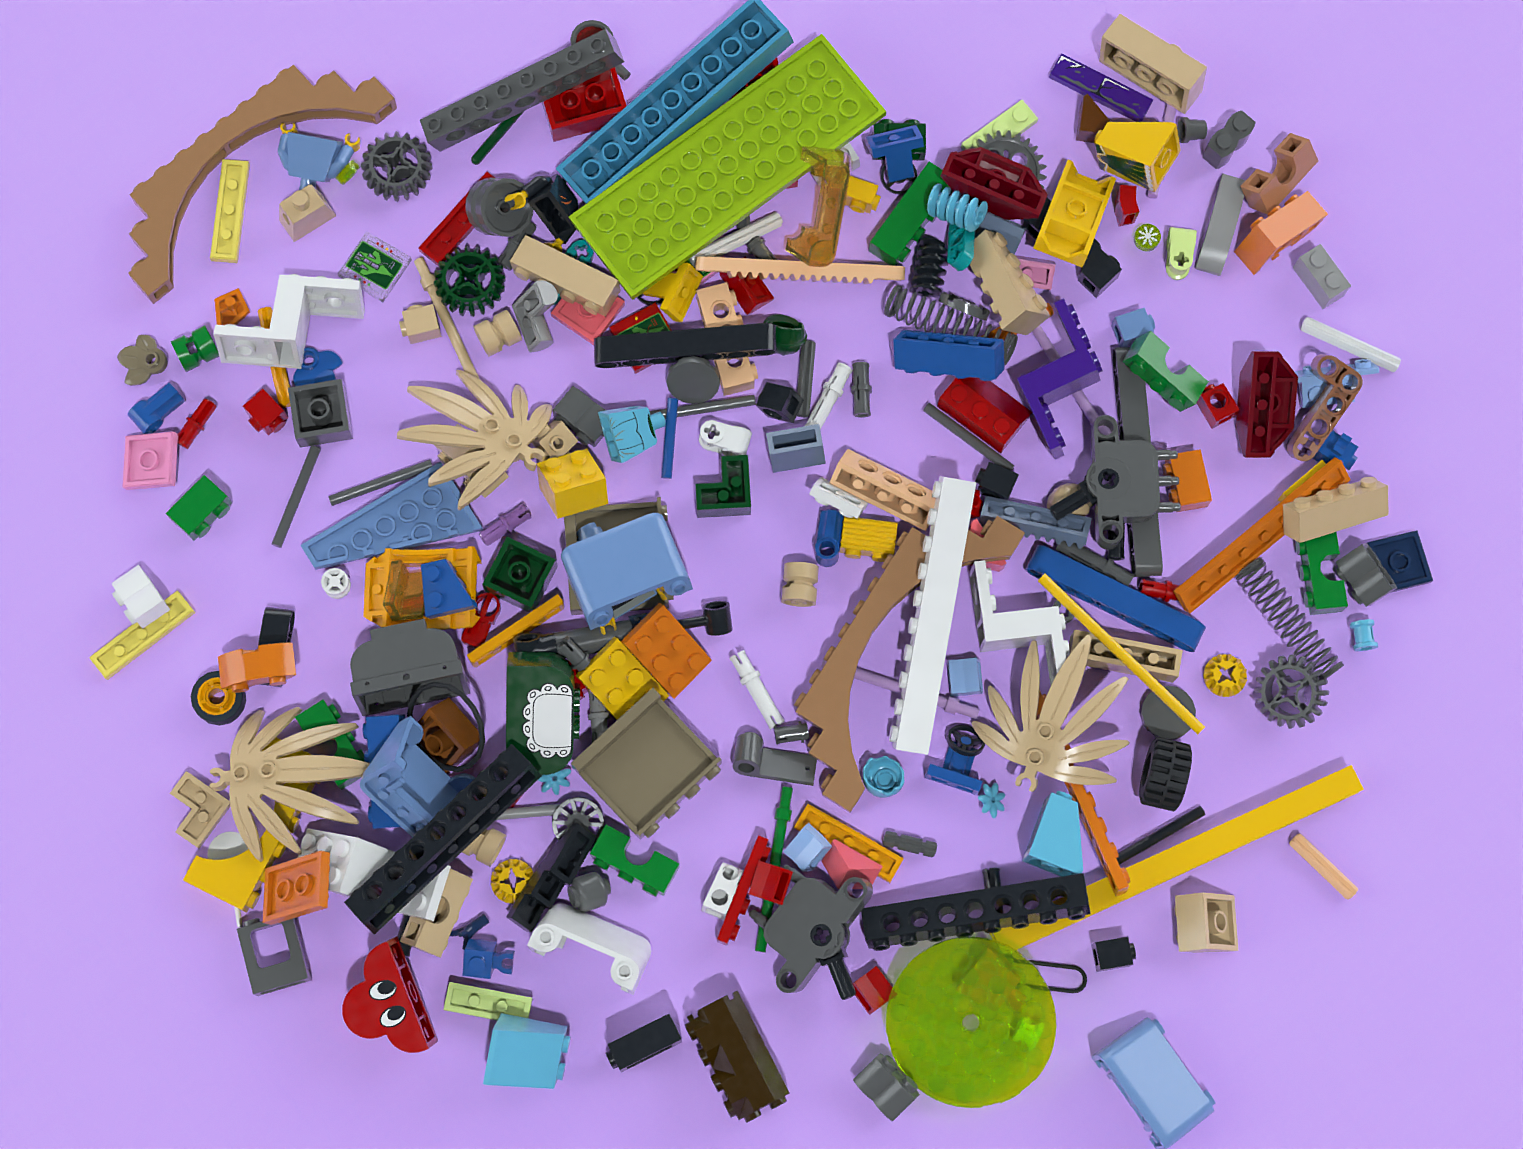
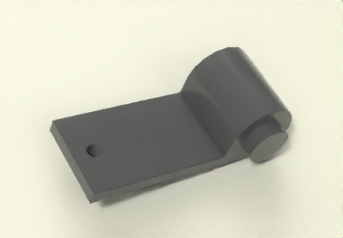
M745 732L737 737L732 766L733 770L738 774L796 784L814 785L817 759L807 754L763 748V739L754 732Z

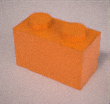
M1201 449L1178 453L1177 459L1165 461V464L1162 466L1163 475L1179 477V484L1170 486L1171 489L1168 490L1169 501L1180 503L1181 510L1176 511V513L1208 507L1212 502V496Z

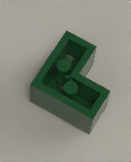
M748 455L721 456L722 482L695 484L697 518L751 515Z

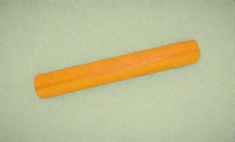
M271 307L258 309L260 325L265 329H270L273 312ZM270 367L278 404L281 408L291 407L288 392L290 384L286 368Z

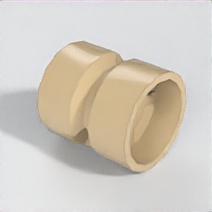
M507 310L494 315L491 322L484 320L473 326L477 338L488 357L502 351L503 345L510 347L522 341L520 332Z
M807 562L785 563L783 580L787 584L782 587L781 602L796 607L815 606L817 589L813 585L818 583L819 566Z
M494 828L486 829L462 853L468 856L475 854L477 861L491 867L498 857L507 835Z

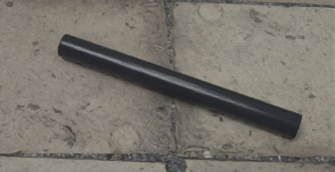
M1198 806L1118 853L1119 857L1116 858L1119 865L1205 816V811L1201 806Z

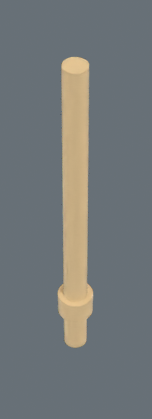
M423 257L416 259L414 264L421 277L420 283L424 291L428 292L464 371L479 379L447 307L441 303L442 297L436 295L438 288L434 286L435 275L430 273Z

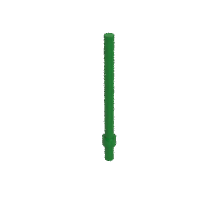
M785 786L782 787L779 808L775 810L774 819L777 821L769 863L778 867L781 864L787 822L791 821L792 815L790 804L793 788ZM763 899L761 913L770 919L774 903ZM759 926L755 951L766 953L767 942L764 937V929Z

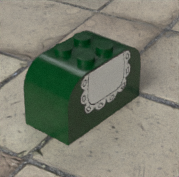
M509 652L506 682V749L512 744L541 775L557 773L566 767L571 760L574 739H579L580 715H574V712H580V688H575L574 671L564 657L555 653Z

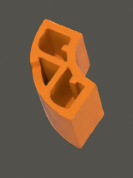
M293 643L258 645L256 650L238 649L218 656L221 689H232L233 693L246 692L249 690V687L264 683H270L271 686L284 685L287 683L286 680L296 675Z

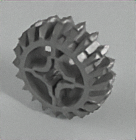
M396 131L394 137L390 138L389 134L385 132L384 140L381 141L380 138L376 137V146L368 144L367 149L370 153H363L362 157L365 162L361 163V169L364 171L362 176L367 181V187L369 189L374 188L376 196L383 193V197L387 201L393 195L394 201L398 202L399 196L404 195L405 200L408 201L409 193L412 192L418 196L417 188L425 189L426 183L424 180L431 179V175L428 172L433 169L432 163L429 162L431 155L426 152L425 144L419 145L420 142L417 137L410 140V135L406 132L401 138L399 132ZM406 152L417 159V167L413 166L411 162L406 161ZM376 167H381L382 171L387 172V181L381 179L376 174ZM404 178H408V179L405 180V181L399 182L400 180H402V179H404Z
M1295 654L1289 655L1288 661L1284 655L1278 657V663L1270 660L1268 662L1270 669L1266 667L1261 669L1265 678H1256V682L1262 684V687L1254 688V692L1261 693L1262 697L1257 698L1255 702L1257 704L1264 703L1265 706L1260 709L1262 714L1270 711L1267 718L1268 721L1271 722L1278 717L1277 726L1279 727L1283 726L1285 722L1289 729L1294 728L1296 723L1299 728L1304 727L1305 720L1313 723L1315 722L1313 714L1317 716L1323 714L1318 705L1327 706L1328 704L1326 700L1321 699V696H1326L1330 693L1329 690H1322V685L1328 684V680H1319L1318 677L1323 674V670L1319 669L1314 672L1313 669L1316 663L1312 661L1306 665L1307 660L1305 656H1301L1298 661ZM1293 669L1299 671L1305 677L1294 681L1289 675L1286 676L1283 670ZM1277 677L1278 680L1276 682L1279 686V692L1273 697L1272 686ZM1299 686L1296 688V693H1294L1296 696L1284 697L1288 694L1287 690H1290L1288 687ZM1308 686H1311V700L1307 706L1305 704L1307 700L1305 699L1304 692ZM1289 702L1294 708L1297 707L1300 713L1292 714L1285 712L1279 705Z

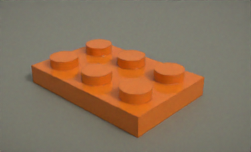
M658 603L621 641L673 699L712 661L661 603Z
M321 850L265 868L262 923L273 925L328 908L329 852Z

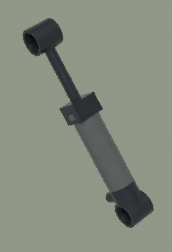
M727 601L706 603L703 605V615L677 620L684 629L705 626L706 634L711 636L728 634L733 630L730 604ZM647 613L628 616L629 620L615 622L617 630H614V627L611 625L605 626V635L601 633L600 627L590 630L589 626L547 634L540 632L521 634L513 639L515 652H550L566 658L556 649L558 643L564 644L561 640L569 636L583 653H598L613 637L618 638L621 642Z

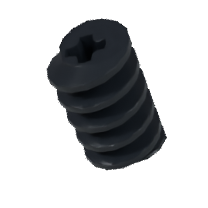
M923 238L919 241L920 248L917 251L918 258L915 260L916 267L913 270L914 277L911 279L912 287L909 291L912 294L917 292V295L922 297L939 296L943 290L936 286H942L945 282L938 276H945L947 273L940 266H948L947 259L943 258L947 257L948 249L944 248L945 243L938 239Z

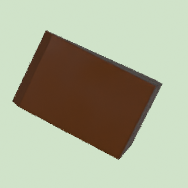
M1089 94L1083 97L1080 105L1076 141L1094 143L1098 131L1103 130L1107 122L1111 121Z

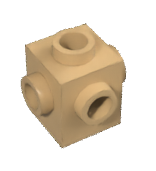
M553 420L549 425L547 424L540 435L531 443L535 448L544 452L545 461L549 458L571 453L569 450L578 440L563 421Z

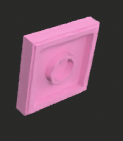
M175 432L125 436L122 488L136 490L175 486L178 434Z

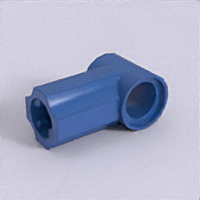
M168 383L148 400H141L132 406L128 411V417L143 434H152L162 426L164 418L182 405L185 400Z
M828 509L821 511L815 545V559L823 567H831L839 559L844 515L836 510ZM823 548H831L834 553L830 556H824L820 551Z

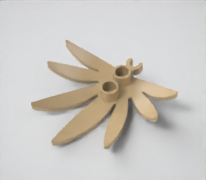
M456 370V375L490 413L474 402L449 391L425 386H408L407 392L474 431L450 425H419L398 431L397 439L443 446L484 448V450L467 453L449 461L439 468L428 480V486L431 487L457 479L482 468L464 489L457 507L458 510H461L489 489L508 470L513 462L521 459L524 461L525 467L534 472L536 463L531 459L536 458L541 462L544 461V452L538 448H530L528 445L547 426L552 414V405L544 404L534 410L528 421V400L520 385H515L511 399L513 418H510L498 396L485 383L465 371Z
M1086 635L1060 668L1045 698L1038 720L1036 717L1040 691L1039 653L1037 641L1033 640L1031 642L1021 680L1022 732L1019 730L1017 722L1005 700L993 686H988L992 711L1009 741L1000 732L979 721H972L971 724L981 740L994 752L1012 762L1026 766L1024 773H1021L1016 778V786H1021L1023 779L1028 778L1031 781L1029 791L1034 792L1038 787V779L1036 777L1038 772L1063 782L1080 785H1104L1117 782V778L1100 770L1082 766H1070L1069 764L1091 761L1110 755L1128 746L1130 743L1128 740L1095 741L1069 750H1065V746L1085 732L1104 714L1127 684L1128 677L1124 676L1094 695L1077 711L1065 728L1061 729L1076 698L1085 672L1092 640L1091 635Z
M300 707L293 708L279 715L257 734L265 714L263 710H258L239 729L231 748L230 770L224 771L221 768H212L210 774L220 776V780L217 783H210L209 787L214 791H222L230 785V806L236 827L246 846L257 860L262 862L263 854L258 830L249 808H251L267 831L296 854H301L298 844L286 825L261 799L263 795L309 815L348 824H359V820L332 802L312 793L283 785L285 783L324 782L362 777L370 763L326 755H304L278 759L279 757L307 749L358 729L359 726L356 723H340L311 728L291 735L264 751L262 750L302 711Z

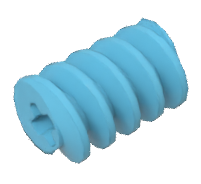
M938 183L930 193L927 211L931 217H937L941 221L947 220L951 225L956 224L959 228H965L967 231L973 232L984 220L988 203L983 201L978 207V198H973L969 203L970 196L968 194H964L960 199V191L956 190L951 195L950 187H945L942 191V185Z

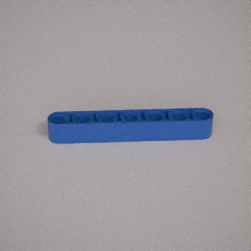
M1037 545L1026 567V571L1030 575L1040 579L1046 574L1064 592L1185 651L1195 652L1206 629V626L1201 622L1046 546Z

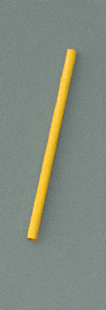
M1044 574L1038 580L1052 596L1197 735L1205 728L1193 714L1049 576Z

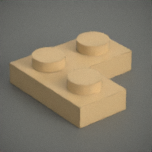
M186 771L170 792L172 796L191 808V811L175 832L200 849L231 806L229 800Z

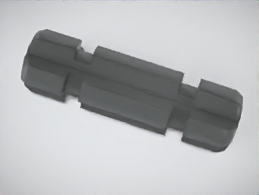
M886 831L884 834L883 845L893 848L896 846L899 850L915 854L923 853V856L931 858L936 854V842L928 840L923 842V839L904 834L898 836L897 833Z

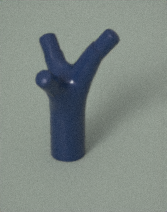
M482 914L466 926L451 931L450 936L463 937L462 949L465 950L468 940L490 922Z

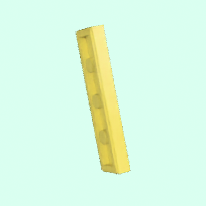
M222 159L210 253L211 261L238 263L250 169L249 161Z
M178 590L164 600L170 608L168 612L143 629L138 623L131 625L89 657L106 680H109L196 613Z

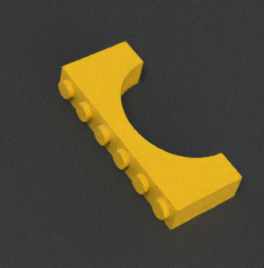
M276 737L262 751L281 741V739ZM301 750L278 759L311 754ZM321 782L285 783L283 786L311 793L315 784H320ZM275 801L274 812L280 817L290 833L293 834L300 823V818H298L300 811ZM266 829L260 838L263 854L262 862L257 860L249 849L237 856L222 860L206 859L196 855L183 881L247 913L249 908L253 909L260 898L258 891L261 885L265 883V868L271 867L276 858L280 859L286 846Z

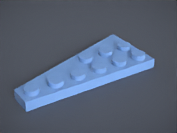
M439 462L300 546L315 570L382 555L385 552V548L403 550L483 531V528L468 505L461 510L457 509L461 493L453 480L431 487L428 486L429 478L443 466Z

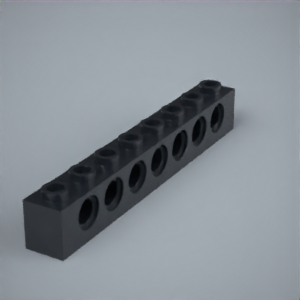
M511 744L485 770L481 771L465 789L461 790L447 806L437 812L430 822L417 831L412 839L401 849L397 850L380 869L376 870L360 888L356 889L344 903L375 935L542 775Z
M1084 873L867 907L861 911L866 944L869 949L876 951L887 950L890 946L898 944L913 946L918 943L917 941L929 940L930 942L943 941L945 937L955 935L959 938L972 936L974 932L996 933L1001 928L1006 927L1022 929L1028 927L1031 923L1052 924L1057 922V919L1063 918L1079 920L1084 918L1085 915L1091 914ZM1059 896L1067 899L1062 905L1054 904L1053 900ZM1029 901L1039 903L1035 909L1025 908L1026 903ZM1007 905L1011 907L1010 911L1005 914L997 912L1000 906ZM973 910L983 911V914L978 918L969 917ZM947 914L955 916L954 920L949 923L941 921L943 916ZM920 918L927 920V923L922 927L914 926L915 921ZM891 923L900 924L899 928L895 931L890 932L886 930L887 926Z

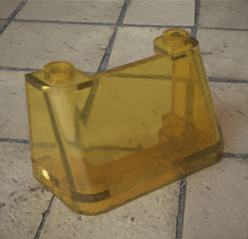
M803 146L801 160L811 165L812 175L822 177L814 227L801 226L802 232L799 236L795 238L787 237L785 250L808 266L826 267L833 262L839 247L853 160L848 153L841 150Z

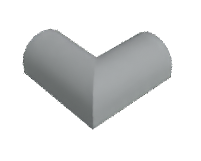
M536 281L512 305L529 353L544 350L554 343L543 314L557 301L558 293L556 288L547 281Z

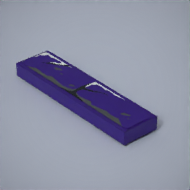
M1062 53L1049 76L1050 79L1084 96L1089 94L1094 101L1135 122L1143 121L1154 100Z

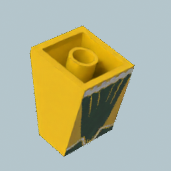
M1107 122L1104 129L1098 131L1094 140L1101 170L1152 192H1156L1181 151L1177 124L1173 122Z

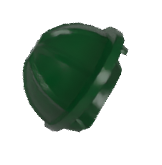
M775 314L768 316L763 323L776 325L777 353L775 354L782 356L794 354L806 343L807 333L804 325L796 319L787 315Z

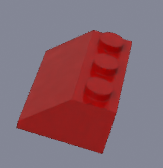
M975 377L955 378L940 396L937 405L939 409L1000 454L1033 413L993 382L982 381Z

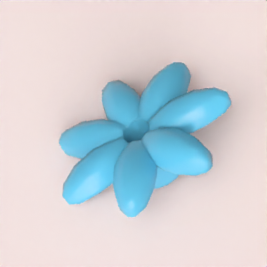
M571 769L542 775L538 779L540 782H545L541 791L546 792L552 787L554 794L558 795L560 791L559 785L569 787L570 782L565 777L571 773Z
M994 783L991 788L987 784H983L985 795L978 796L979 801L983 803L982 813H987L990 810L991 817L996 818L997 810H1005L1004 805L999 802L1005 798V793H998L999 787L997 783Z

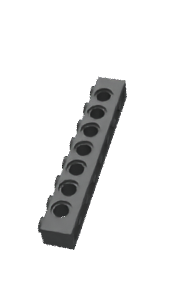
M604 29L420 119L427 143L441 152L624 63L625 61L617 40Z

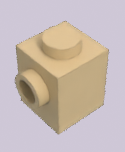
M433 304L426 306L413 305L408 307L406 311H402L404 320L399 321L402 336H408L410 344L442 337Z

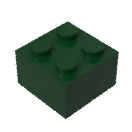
M506 537L482 584L484 591L492 593L497 598L530 613L538 607L558 567L556 559Z

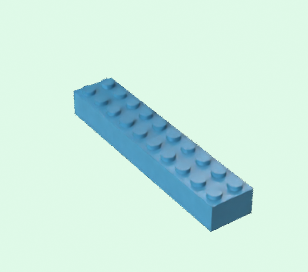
M748 0L563 161L556 170L584 203L587 204L722 106L794 43L789 30L761 0Z

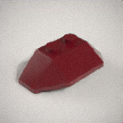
M982 147L960 152H950L940 175L953 192L956 190L960 191V199L964 194H968L970 196V203L976 197L979 199L978 207L983 201H986L988 203V212L1006 220L1038 218L1048 195L1045 189H1042L1038 179L1029 167Z
M1252 351L1240 372L1237 406L1240 410L1236 414V429L1242 454L1245 458H1271L1275 450L1294 430L1298 376L1279 351Z

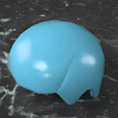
M888 756L875 759L871 757L868 759L863 767V783L869 793L876 797L887 798L899 793L902 789L905 778L904 770L899 762Z

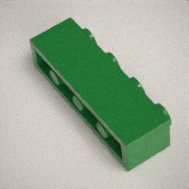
M930 161L927 163L870 241V253L892 266H897L899 261L902 263L906 261L911 253L910 246L914 241L918 243L926 232V229H924L929 221L933 223L937 218L931 217L928 214L927 204L930 193L936 184L940 183L942 185V191L945 187H949L940 176L943 171Z

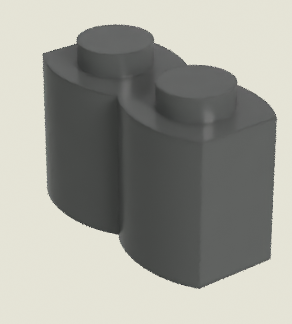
M1242 110L1234 113L1228 119L1225 127L1211 137L1202 158L1215 169L1223 167L1228 163L1234 151L1245 145L1256 122Z
M572 386L553 409L554 420L563 421L567 428L576 433L575 437L585 446L590 444L596 447L604 437L598 412L605 411V409L593 402L582 391Z
M1367 543L1361 544L1336 561L1339 567L1336 569L1339 577L1344 582L1348 581L1354 589L1351 591L1352 596L1360 605L1371 606L1397 589L1393 579Z
M880 1053L853 1081L874 1102L876 1107L893 1122L920 1094L917 1091V1084L910 1077H904L899 1073L895 1060L888 1055L884 1056Z

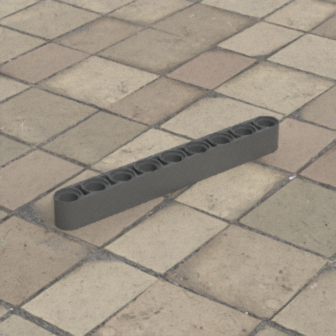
M1114 347L1112 361L1120 441L1143 440L1151 443L1146 383L1122 362L1130 347ZM1155 513L1153 518L1147 522L1127 523L1132 573L1135 574L1134 577L1162 576L1163 561L1158 513Z

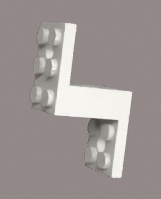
M279 274L270 329L260 326L239 327L233 324L215 325L213 334L221 363L302 369L311 315L364 319L365 307L360 281L350 278L332 279L324 276L306 277L297 274Z
M985 560L974 561L969 572L980 652L1030 647L1031 642L1035 640L1038 646L1045 645L1050 685H1052L1057 673L1066 661V657L1070 655L1068 640H1063L1062 630L1066 628L1064 614H1059L1058 606L993 613V611H996V598L994 594L990 595L989 590L990 584L993 583L991 568H986Z
M307 828L301 842V854L298 855V858L321 850L329 852L330 872L328 891L349 898L395 852L357 837ZM448 865L398 914L434 921L451 866Z

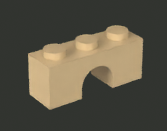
M450 869L434 921L410 916L400 942L441 958L443 951L448 945V939L454 924L459 918L463 902L469 894L473 879Z

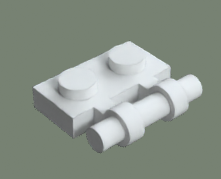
M823 477L815 482L809 495L815 497L814 499L822 505H831L839 509V512L846 517L858 519L868 505V502L830 484V481Z

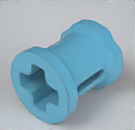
M1373 619L1351 622L1350 628L1354 631L1356 643L1353 646L1354 651H1368L1378 648V642L1374 640L1372 626L1375 623Z

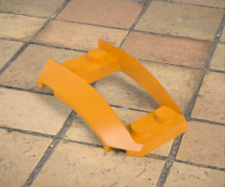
M474 546L461 549L445 548L430 550L385 548V552L378 558L373 557L366 563L363 617L381 628L425 619L428 629L472 628L481 618L475 615L476 609L433 619L425 616H393L395 567H421V564L447 559L454 566L458 578L464 582L467 587L465 589L470 597L476 601L477 564H482Z

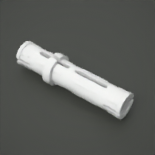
M840 362L837 363L829 381L824 383L822 395L805 426L819 424L821 430L838 397H841L844 393L842 389L853 371L849 366Z
M745 650L737 653L740 660L735 655L730 657V661L741 677L740 683L748 689L769 726L768 728L771 730L777 727L776 723L779 725L784 723L785 720L759 678L761 676L758 670L755 671Z

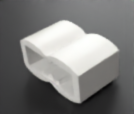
M139 565L111 583L115 589L111 594L121 607L123 605L127 607L123 612L132 625L138 623L143 629L170 610Z

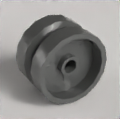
M485 178L478 181L470 189L466 198V214L469 222L477 231L485 235L512 237L522 233L530 224L533 208L528 203L527 198L525 206L516 210H510L515 205L514 199L507 202L504 200L509 194L521 192L524 184L515 179Z

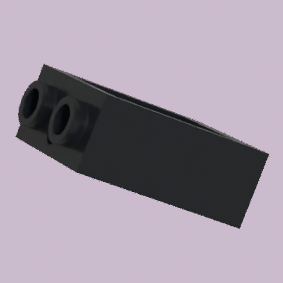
M667 1014L607 1044L610 1050L605 1052L612 1068L618 1067L622 1073L682 1043V1039L670 1014Z

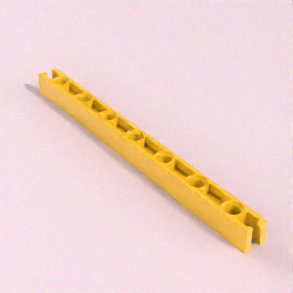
M1347 766L1125 868L1130 877L1129 887L1125 894L1116 897L1107 877L1086 886L1091 914L1085 915L1082 919L1070 920L1063 918L1057 919L1055 923L1046 925L1040 922L1031 923L1028 927L1022 929L1006 927L1001 928L999 932L989 933L997 952L1003 957L1358 794L1364 788L1353 766ZM1062 897L1053 901V903L1062 905L1067 899Z

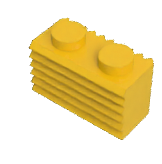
M844 516L839 552L845 553L847 558L860 559L861 555L872 556L873 561L884 562L889 554L894 556L898 523Z

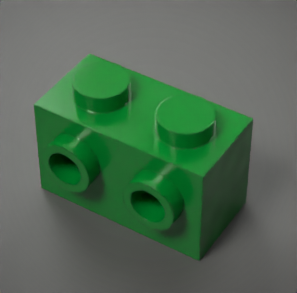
M203 475L165 514L188 537L195 541L198 537L202 538L209 532L210 525L217 518L221 519L228 513L232 502L222 490Z

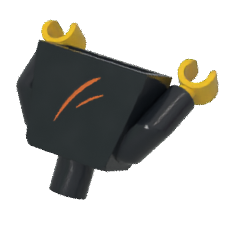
M555 174L551 177L548 175L536 176L521 188V192L507 195L504 201L507 202L514 199L515 205L510 210H516L525 206L527 198L530 206L556 239L554 242H545L543 244L562 252L561 245L566 244L577 230L569 216L578 210V200L560 175Z

